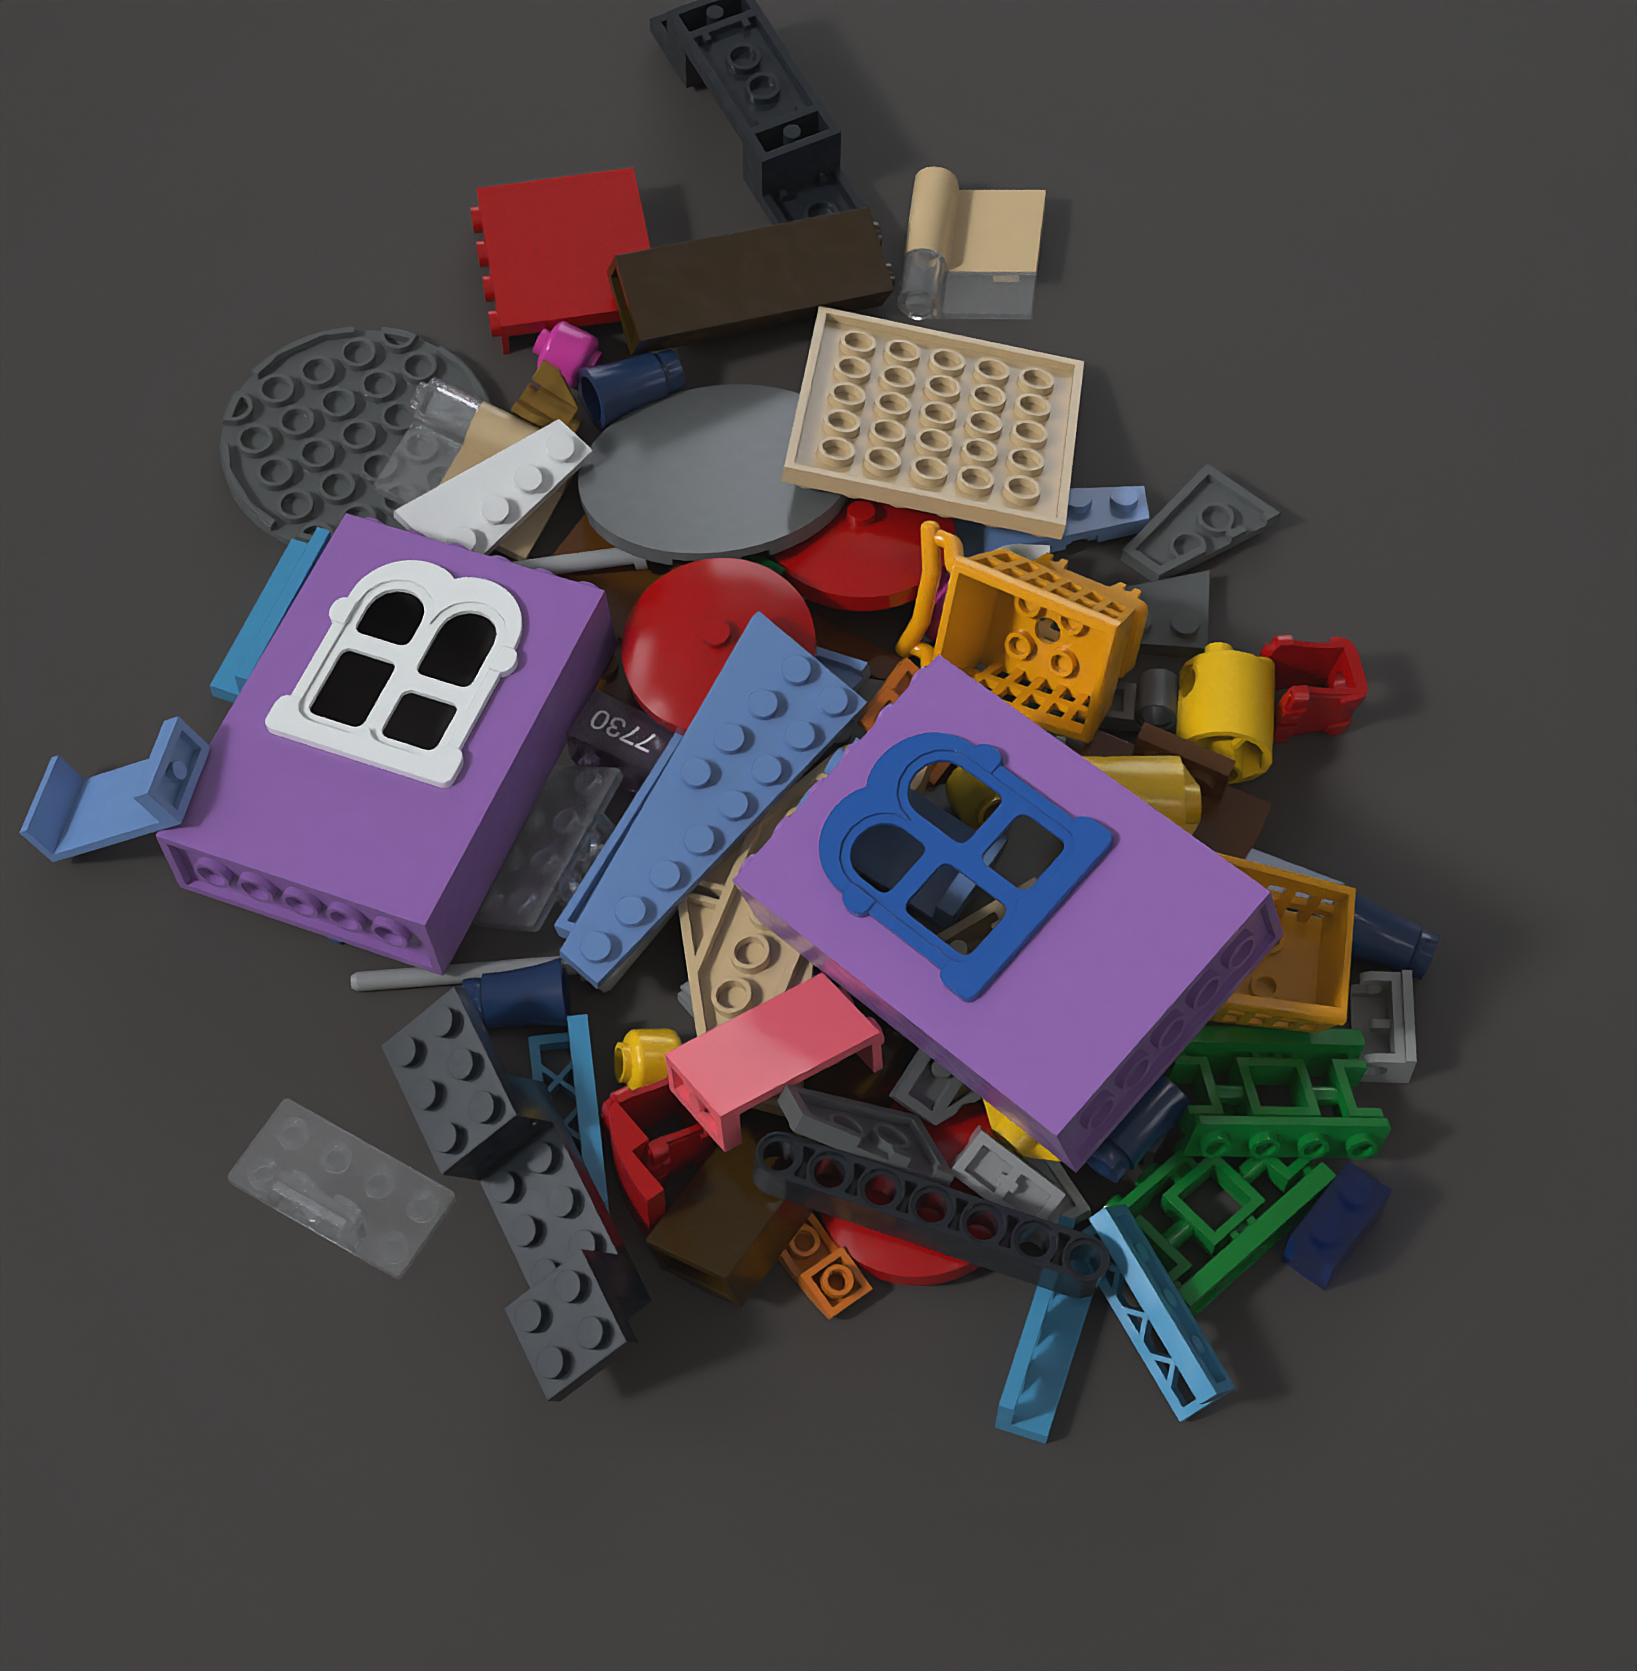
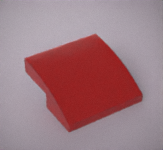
M616 1101L608 1107L615 1175L622 1198L631 1216L647 1238L666 1213L664 1188L640 1161L644 1148L649 1143L648 1137Z

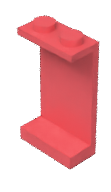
M822 972L665 1053L669 1088L722 1150L726 1152L743 1143L739 1114L783 1091L786 1084L794 1086L854 1053L874 1073L882 1069L881 1045L884 1044V1035L874 1018L870 1016L866 1018L855 1007L848 991L843 987L837 988Z

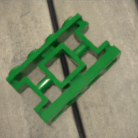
M1204 1026L1163 1073L1173 1083L1191 1084L1197 1104L1187 1105L1178 1123L1180 1133L1186 1134L1181 1143L1183 1155L1204 1156L1207 1158L1222 1156L1254 1157L1257 1159L1302 1157L1304 1159L1351 1158L1362 1160L1376 1157L1391 1130L1389 1120L1383 1118L1381 1108H1357L1351 1091V1087H1358L1368 1068L1366 1061L1359 1059L1366 1046L1361 1029H1327L1321 1033L1267 1027ZM1213 1075H1227L1229 1085L1215 1084ZM1309 1076L1322 1077L1324 1086H1312ZM1254 1085H1287L1293 1107L1260 1106ZM1221 1105L1236 1106L1238 1116H1223L1224 1112ZM1319 1107H1331L1334 1117H1321Z
M1221 1105L1224 1112L1223 1116H1238L1236 1106ZM1184 1135L1172 1149L1174 1154L1161 1166L1157 1162L1152 1163L1137 1178L1135 1182L1137 1187L1126 1197L1117 1194L1103 1208L1122 1204L1127 1205L1161 1264L1169 1271L1167 1274L1191 1314L1195 1317L1330 1196L1337 1175L1327 1165L1321 1162L1315 1166L1312 1164L1313 1159L1298 1157L1287 1167L1277 1157L1265 1159L1246 1157L1247 1160L1234 1170L1222 1157L1184 1156L1181 1148ZM1261 1174H1264L1283 1193L1300 1180L1258 1219H1255L1262 1213L1266 1199L1250 1184ZM1210 1176L1242 1206L1239 1211L1215 1232L1183 1202L1189 1194ZM1161 1195L1160 1208L1175 1222L1163 1234H1160L1140 1214ZM1191 1238L1210 1257L1214 1256L1221 1248L1228 1244L1182 1285L1189 1278L1193 1266L1177 1250L1184 1242Z

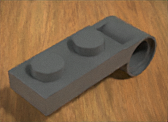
M1150 669L1138 677L1137 684L1117 682L1112 706L1098 728L1140 732L1144 722L1167 732L1172 730L1177 725L1178 676L1165 669ZM1044 687L1041 691L1051 694L1054 690ZM1065 695L1063 699L1074 702L1076 698ZM1036 704L1035 709L1037 710L1041 705ZM1053 709L1049 714L1062 717L1065 713ZM1078 717L1074 720L1082 724L1085 722L1084 719Z

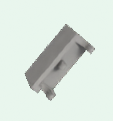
M1412 970L1360 973V984L1351 985L1349 989L1350 1029H1361L1366 1045L1359 1059L1365 1060L1368 1068L1360 1082L1409 1083L1417 1063Z
M978 1125L970 1136L967 1146L960 1154L958 1153L951 1163V1171L954 1176L985 1200L1044 1220L1048 1219L1066 1195L1061 1186L1015 1153L981 1125Z

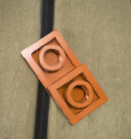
M813 1212L778 1258L779 1262L801 1290L828 1320L873 1289L844 1247L837 1248Z

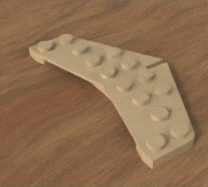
M851 744L844 745L841 748L846 750ZM835 752L793 785L678 905L697 1037L813 977L814 964L759 922L732 880L737 876L744 860L750 855L758 853L773 836L778 823L796 811L799 802L809 788L821 778L828 776L824 773V770ZM931 765L926 766L917 773L910 784V788L920 795L924 793L931 776ZM804 1080L794 1086L804 1088ZM782 1092L752 1107L785 1117L777 1102Z

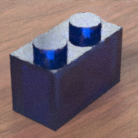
M1348 1160L1290 1235L1281 1261L1325 1291L1382 1216L1392 1190Z

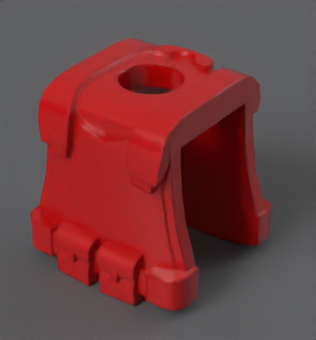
M1292 635L1274 636L1271 643H1266L1259 654L1260 657H1267L1275 663V691L1289 689L1282 696L1274 710L1273 744L1286 743L1290 736L1317 731H1324L1328 735L1344 733L1352 722V714L1363 703L1368 690L1364 670L1354 644L1343 637H1331L1329 642H1306L1293 640ZM1324 684L1325 688L1312 687L1308 685Z
M668 1074L667 1078L634 1090L624 1086L611 1092L610 1098L603 1103L599 1124L610 1149L612 1144L608 1107L614 1102H618L641 1130L675 1112L679 1114L687 1128L663 1137L661 1136L647 1143L640 1158L642 1164L662 1187L668 1178L691 1165L701 1167L718 1145L669 1088Z

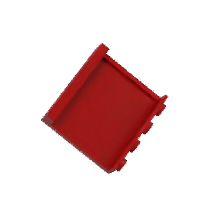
M634 167L476 188L478 206L470 207L474 234H483V240L476 241L480 268L488 267L490 275L482 276L486 303H495L496 310L488 311L492 338H501L503 355L510 354L508 336L541 332L544 328L551 331L554 326L562 321L576 327L620 321L606 271L615 255L650 249Z

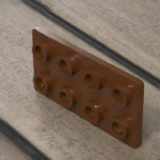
M1144 722L1138 734L1135 745L1097 729L1093 740L1089 744L1085 743L1079 754L1080 756L1102 757L1180 756L1182 763L1199 785L1201 791V819L1192 836L1214 852L1245 859L1251 848H1254L1272 807L1269 802L1228 785L1236 762L1235 760Z

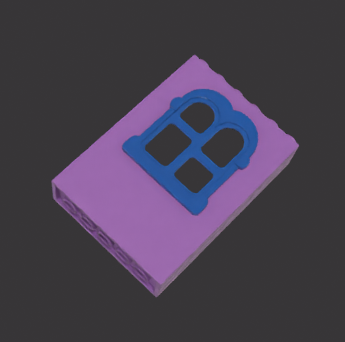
M939 654L928 666L920 668L914 674L909 687L894 703L888 704L881 710L875 724L862 739L848 746L841 762L826 778H821L811 787L807 799L792 815L786 816L778 823L773 836L758 853H754L744 860L737 876L732 880L759 922L1075 1172L1082 1167L1284 935L1269 890ZM938 762L953 763L962 767L1001 796L1002 800L999 807L968 841L963 843L954 841L919 815L911 806L908 797L910 784L916 774L926 766ZM1022 816L1031 818L1064 843L1062 853L1037 881L1025 890L1015 887L983 861L986 852L1011 824ZM881 825L896 826L906 831L925 847L922 857L895 887L888 892H880L863 880L853 869L851 861L853 847L859 837L869 829ZM943 866L955 868L1006 907L1004 918L979 946L967 955L958 953L906 911L908 903Z

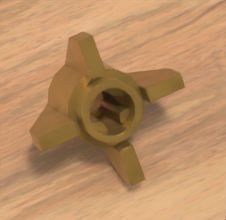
M543 359L531 379L541 385V387L538 388L529 383L511 408V414L541 429L560 419L576 433L583 421L576 417L580 407L560 368Z

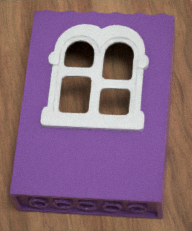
M346 513L209 744L211 746L182 823L159 830L156 834V838L179 886L444 976L618 647L605 590H601L589 582H575L558 577L546 569H531L514 564L502 556L494 555L491 557L474 552L459 543L447 544L427 538L424 534L415 530L404 531L387 526L375 518H360ZM398 591L412 594L418 597L424 606L422 622L411 641L406 645H397L361 634L357 631V627L370 605L387 593ZM471 613L484 616L494 624L497 633L494 645L471 685L459 687L421 675L418 672V668L439 630L447 621L458 615ZM348 651L395 666L391 677L366 721L358 727H352L317 716L310 711L311 706L340 656ZM408 693H414L457 708L440 743L432 750L421 749L383 735L384 728L398 703Z

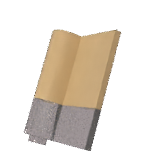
M935 166L920 170L915 175L897 296L899 310L914 320L1032 319L1047 199L1046 190H959L958 180L951 171Z
M435 377L428 384L421 381L410 402V407L416 409L413 422L375 481L372 491L401 505H405L541 428ZM575 473L494 550L517 561L527 560Z

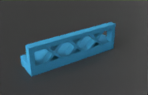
M317 527L309 543L291 539L210 684L212 696L232 703L235 702L313 570L315 563H317L330 541L331 532L329 530Z
M587 1014L567 1016L569 1032L528 1037L532 1079L543 1081L544 1078L550 1082L548 1090L552 1097L560 1089L576 1101L577 1107L564 1120V1123L574 1143L581 1147L582 1153L580 1155L609 1212ZM570 1048L572 1061L558 1076L541 1064L540 1051ZM572 1075L574 1077V1087L566 1082ZM577 1121L579 1124V1133H577L571 1128Z
M1127 1205L1105 1207L1091 1216L1089 1220L1092 1224L1081 1232L1094 1237L1099 1235L1115 1262H1110L1108 1270L1115 1272L1114 1279L1107 1270L1099 1287L1180 1422L1186 1421L1236 1387ZM1085 1261V1263H1086V1265L1088 1266L1089 1270H1090L1091 1273L1093 1274V1273H1094L1093 1267H1092L1088 1262ZM1125 1280L1142 1309L1130 1306L1122 1293ZM1136 1316L1142 1318L1141 1325L1137 1320ZM1152 1326L1170 1355L1157 1352L1150 1341ZM1164 1363L1170 1364L1169 1372ZM1180 1372L1196 1398L1189 1404H1187L1177 1387Z
M1060 1215L1058 1224L1074 1229L1076 1219ZM1074 1259L1070 1261L1071 1266L1078 1273L1084 1275L1092 1274L1084 1260ZM1037 1286L999 1402L995 1428L1046 1444L1093 1294L1080 1299Z

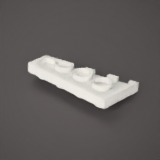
M558 419L394 510V518L407 530L418 531L427 538L447 544L459 543L471 551L489 555L592 457L593 450Z

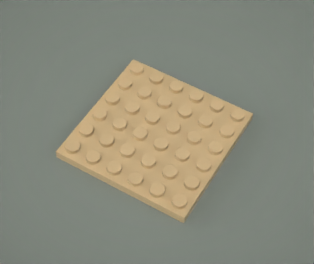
M819 306L781 482L794 484L805 489L814 488L838 493L849 498H862L886 503L896 508H910L934 513L944 518L953 517L982 523L988 527L1016 530L1036 537L1062 540L1067 518L1084 361Z

